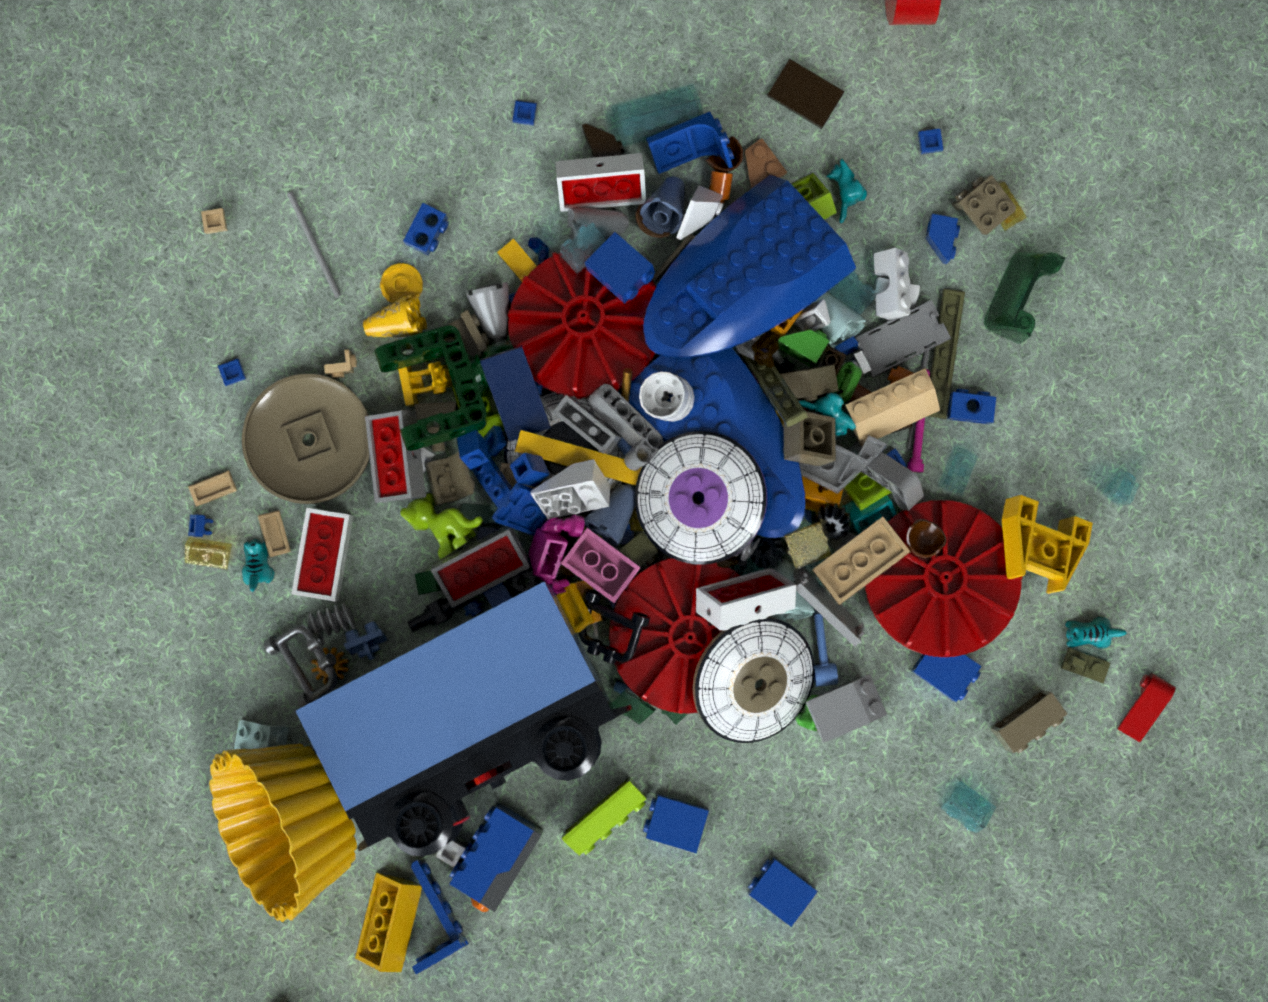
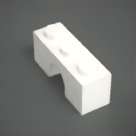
M896 247L874 253L875 275L890 279L887 290L876 295V316L887 320L911 315L910 278L908 273L909 257L907 252Z

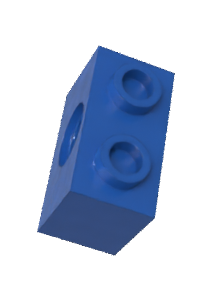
M956 389V392L950 393L947 420L992 424L994 423L996 397L990 396V392L978 391L977 394H969V390ZM968 401L975 402V412L968 410Z

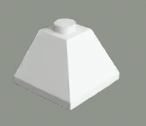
M699 185L690 201L676 238L681 240L710 223L715 215L718 216L724 205L720 202L723 195Z

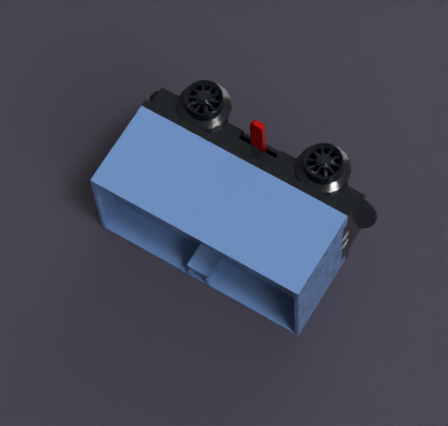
M546 582L534 586L296 710L349 820L354 818L364 838L357 846L358 851L389 837L392 838L400 850L409 855L424 857L434 854L456 838L463 827L464 821L470 818L462 801L463 797L490 784L492 790L506 783L505 775L530 762L537 763L545 774L555 780L564 781L580 778L595 765L601 754L602 745L599 726L633 708L631 705L618 708L613 707L603 683L556 596L557 594L554 593L552 587Z

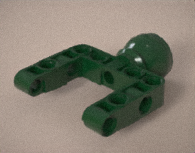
M446 325L381 345L374 350L380 371L384 373L443 356L460 405L459 410L446 414L432 415L400 429L407 451L421 449L461 437L474 430L480 431L484 429L487 425V414L481 395L485 389L489 390V385L480 359L512 349L513 345L510 340L493 342L484 350L482 356L476 354L474 357L466 353L459 330L455 326ZM447 337L455 338L452 342L445 341ZM407 349L413 350L409 355L403 354ZM454 356L461 357L459 361L451 360V358ZM469 394L475 396L472 400L464 399ZM474 414H479L482 416L478 420H472L470 418ZM432 427L439 428L436 433H430L428 430Z

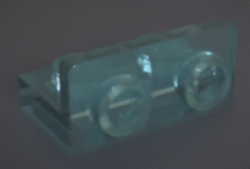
M593 222L589 226L585 223L578 229V236L573 240L568 238L560 246L562 248L560 256L577 274L586 267L584 262L606 241L603 235L595 228L596 225Z

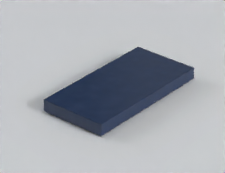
M522 345L480 359L509 442L518 439L521 430L537 433L551 428Z

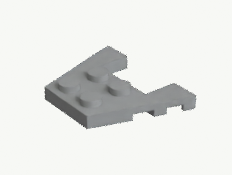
M808 410V412L816 414L815 411ZM869 435L858 455L836 445V461L822 466L800 463L801 474L803 477L838 494L886 448L887 444Z

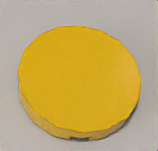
M397 263L384 271L380 281L382 295L390 303L405 295L417 296L419 298L423 291V280L415 267L405 263Z

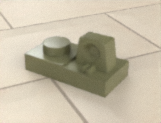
M1068 648L1061 668L1104 683L1111 663Z

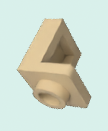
M349 349L344 350L346 362L324 365L325 374L331 376L332 379L344 378V374L354 373L353 367H357L356 355L352 354V351Z

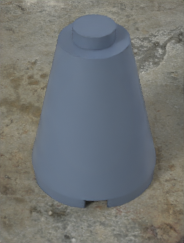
M668 177L648 198L640 210L643 224L654 233L663 234V232H670V234H674L681 227L684 214L685 184L680 178Z
M630 484L618 486L610 494L609 507L592 510L584 517V526L595 534L602 536V539L607 543L618 546L622 541L635 508L636 488Z

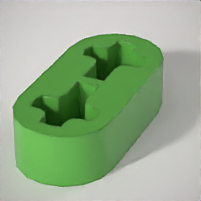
M853 362L845 363L836 377L838 391L831 393L840 395L844 403L848 402L860 380L861 368Z

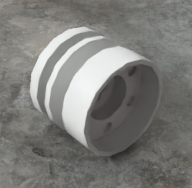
M661 371L651 374L645 379L640 387L639 399L641 406L647 414L660 420L675 422L682 420L690 413L694 405L695 396L693 388L688 381L672 373ZM668 394L673 395V397H671L672 402L667 401V399H669Z

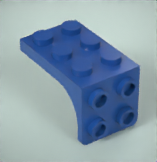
M709 111L646 138L658 174L706 155L718 156L725 161L728 169L732 168L731 160L734 159L730 147H727V144L730 142L726 132H721L722 126L719 119H714Z

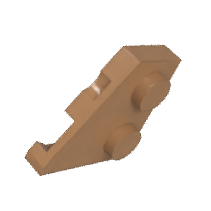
M762 138L744 151L751 189L769 175L782 178L787 174L785 168Z

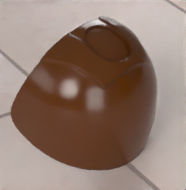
M734 136L729 138L730 143L727 144V147H730L734 159L731 160L733 167L728 169L722 158L710 155L705 161L712 169L719 172H729L741 164L743 149Z
M925 519L916 520L908 529L906 537L908 548L921 558H928L938 554L947 541L941 528Z

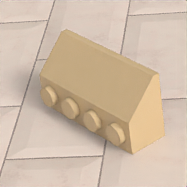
M926 368L842 407L844 412L855 423L856 428L853 431L861 447L869 435L879 439L940 411L935 387Z

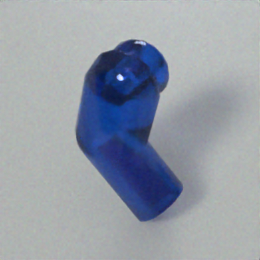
M532 237L528 240V247L538 255V265L549 258V247L540 238Z

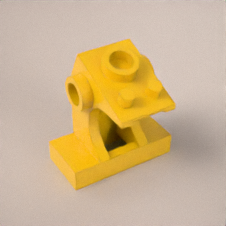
M441 362L428 364V369L412 372L411 366L398 369L405 405L408 407H415V404H419L417 395L429 392L442 394L447 392L446 388L453 386L447 366L441 365ZM432 375V385L424 387L422 376Z

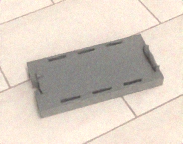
M932 300L910 310V314L918 310V312L910 316L892 319L855 338L858 342L859 352H863L871 368L870 374L872 378L951 339L944 323L939 324L936 319L939 317V314ZM916 351L915 354H913V355H911V356L905 358V356H907V355H909V354H911V353H913V352ZM896 361L895 364H893V365H891V366L885 368V366H887V365H889V364H891V363H893V362Z
M800 565L793 570L796 591L852 645L857 646L861 642V637L865 634L863 632L864 624L859 623L842 605H838L831 594Z

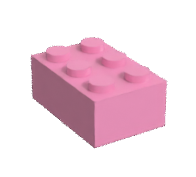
M588 528L561 562L563 566L613 603L616 602L641 568Z

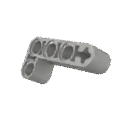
M603 384L591 393L588 399L590 406L632 446L624 457L627 468L636 471L649 463L657 454V447L663 443L661 434L611 385Z
M857 440L848 450L858 455L862 447ZM883 452L861 471L891 491L895 502L904 511H909L924 497L919 478L911 470Z

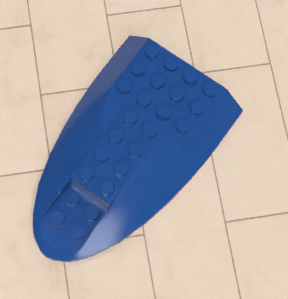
M769 175L714 218L673 261L657 284L646 310L643 322L646 344L654 353L667 358L681 359L718 353L747 342L793 317L856 270V265L848 246L788 180Z
M732 347L718 353L693 358L674 359L660 355L631 381L629 404L661 434L663 443L679 434L693 431H708L732 438L752 454L761 468L767 488L766 513L756 535L767 538H779L789 536L798 530L806 508L805 490L799 462L784 460V427L764 391ZM661 371L669 372L680 376L691 385L695 396L694 405L690 413L682 420L675 422L664 421L654 418L645 412L639 399L640 387L651 374ZM668 394L669 399H667V401L672 402L671 397H673V395ZM698 491L693 495L700 503L704 502L705 497L702 492Z

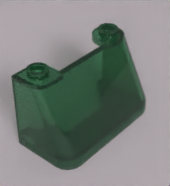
M1017 252L1008 263L984 317L986 329L1017 344H1021L1030 338L1035 328V319L1033 315L1023 310L1039 277L1045 275L1050 277L1052 274L1057 273L1061 269L1065 257L1053 252Z

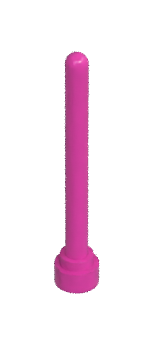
M925 418L916 421L912 458L907 462V469L917 473H924L921 452Z

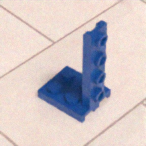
M490 456L489 462L471 469L498 508L492 516L493 520L496 523L534 536L536 529L540 528L547 517L530 494L533 489L518 483L512 487Z
M421 859L413 862L411 868L450 940L435 948L436 953L432 954L430 951L415 959L417 964L412 966L415 974L426 970L469 944L466 937L462 935L463 928L458 920L454 921L451 915L453 910L447 900L444 901L440 895L442 893L440 885L437 881L433 882L429 874L432 872L427 862H422Z

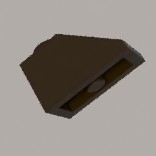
M588 124L582 125L583 133L594 158L616 156L624 153L621 141H616L614 135Z

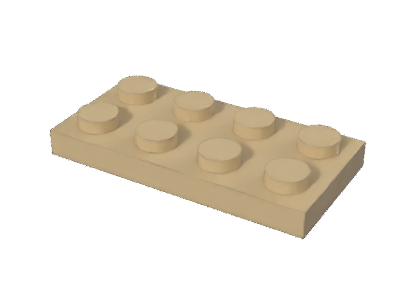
M881 517L812 569V571L838 605H841L910 553V550L885 518Z

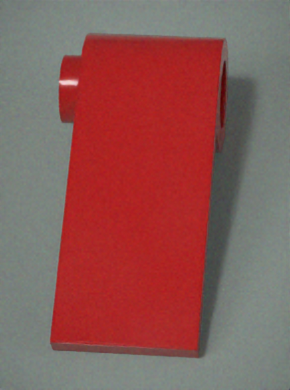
M1153 673L1146 674L1141 679L1139 684L1141 686V694L1117 728L1138 742L1142 741L1176 690L1174 685Z

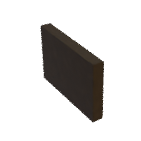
M789 59L767 97L822 129L845 91Z

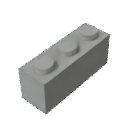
M565 395L553 411L556 416L603 454H610L622 438L572 396Z

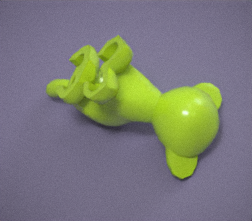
M426 493V497L415 499L406 508L401 509L400 514L409 522L414 530L424 531L430 528L440 545L437 552L441 560L476 536L472 528L479 527L483 519L477 516L473 520H469L456 508H447L441 513L436 514L433 495Z

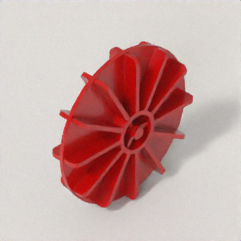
M590 245L582 250L575 248L558 254L553 252L552 257L539 264L528 276L524 275L522 278L523 282L518 288L511 308L508 311L510 341L513 348L523 346L534 380L548 390L576 397L577 399L589 397L591 393L603 384L611 385L617 392L620 391L619 388L622 387L624 369H632V380H634L650 364L655 355L647 346L643 332L646 310L656 289L655 283L651 280L648 284H644L639 289L636 297L624 304L587 271L584 262L598 249L595 245Z
M934 500L916 504L909 511L907 509L903 510L888 521L889 525L907 546L906 537L908 529L916 520L925 519L941 528L946 536V544L938 554L928 558L918 557L910 550V553L867 584L865 591L869 606L875 619L887 634L914 652L933 657H956L974 652L992 642L1001 634L1013 618L1020 599L1023 576L1013 579L1007 578L1003 529L984 511L961 502L949 500Z
M669 558L657 562L640 572L621 593L613 611L629 619L632 618L633 612L650 616L648 627H643L633 658L627 662L616 661L615 663L626 685L642 700L669 712L679 714L698 713L693 698L695 670L706 647L723 630H719L696 612V588L739 577L740 575L731 568L719 567L717 563L697 565ZM611 620L609 629L610 647L618 649L620 653H625L633 630Z

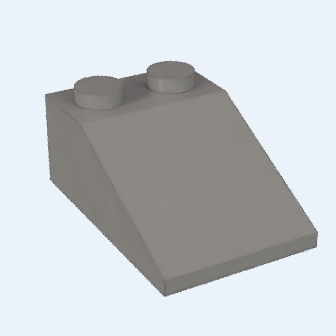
M870 674L854 678L806 701V705L823 743L887 715Z

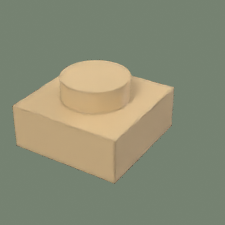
M223 208L201 211L204 233L211 234L228 231Z

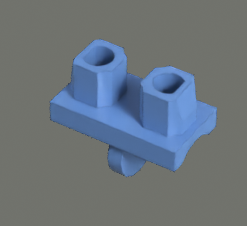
M375 621L364 626L367 635L360 637L356 629L345 633L347 643H344V646L351 655L358 653L359 658L367 655L371 661L375 659L374 652L380 650L378 644L388 641L386 635Z

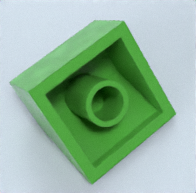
M810 329L782 336L778 340L780 350L813 368L829 340L826 339L827 335L817 329L814 332Z

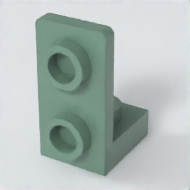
M491 499V505L463 503L461 512L469 520L480 516L484 523H496L492 516L498 508Z

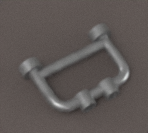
M296 625L279 637L271 636L264 641L265 650L269 654L275 655L281 652L304 690V693L298 696L297 699L300 708L332 691L337 684V674L333 667L337 662L335 656L331 653L325 654L322 649L325 645L324 638L319 634L314 636L313 632L304 625ZM297 634L304 635L307 640V648L315 653L318 658L319 668L325 671L329 677L328 682L315 691L285 643Z

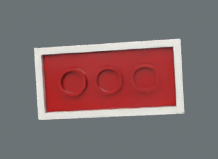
M642 153L555 161L561 212L568 211L572 207L595 209L644 204L646 202Z
M306 508L292 588L293 595L339 601L354 516Z
M767 568L696 588V612L719 630H728L730 627L745 625L754 620L766 619L768 616L783 614L786 611L795 609L796 584L773 568Z

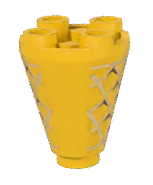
M405 295L370 315L363 321L366 335L368 337H409L423 333V330L427 329V322L424 317H421L419 298L417 296Z

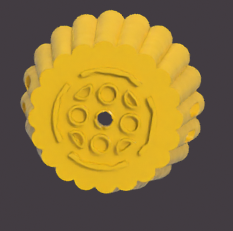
M299 743L258 749L224 750L220 754H215L213 764L210 765L212 779L209 781V787L214 798L212 800V808L218 819L219 833L227 845L229 858L233 865L237 867L243 884L250 888L254 900L259 905L263 904L264 909L270 916H274L277 921L280 920L281 922H284L286 919L293 920L316 896L351 867V863L355 861L354 851L357 849V842L354 837L356 832L352 819L349 820L318 755L314 753L310 746H303Z

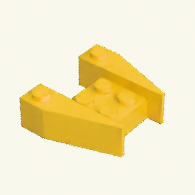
M1023 495L1006 499L1002 515V529L1007 578L1013 579L1025 576L1026 570L1049 578L1046 593L1064 591L1089 545L1093 523L1073 516L1059 520L1058 530L1056 531L1035 522L1039 501Z

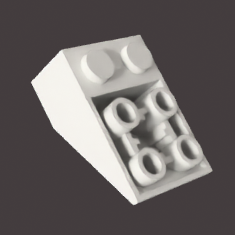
M593 459L572 464L533 489L530 494L547 519L609 507L610 484Z

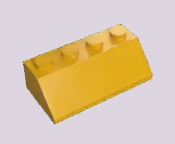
M376 872L355 959L380 972H402L421 896V885L411 880Z

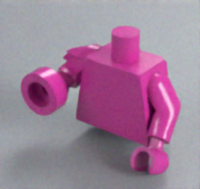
M572 515L565 520L558 519V517L549 519L541 528L536 529L528 554L533 573L548 585L552 584V589L556 594L566 592L563 587L569 586L568 580L561 579L557 581L555 579L568 544L567 540L559 532L564 530L568 532L569 536L581 537L585 524L583 516Z

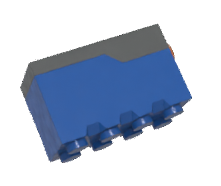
M501 803L497 807L492 805L484 818L487 821L486 825L481 824L472 837L476 840L473 845L469 843L461 855L464 861L462 864L457 862L449 875L452 878L449 884L471 897L472 905L482 912H488L489 909L493 912L496 911L543 833V829Z

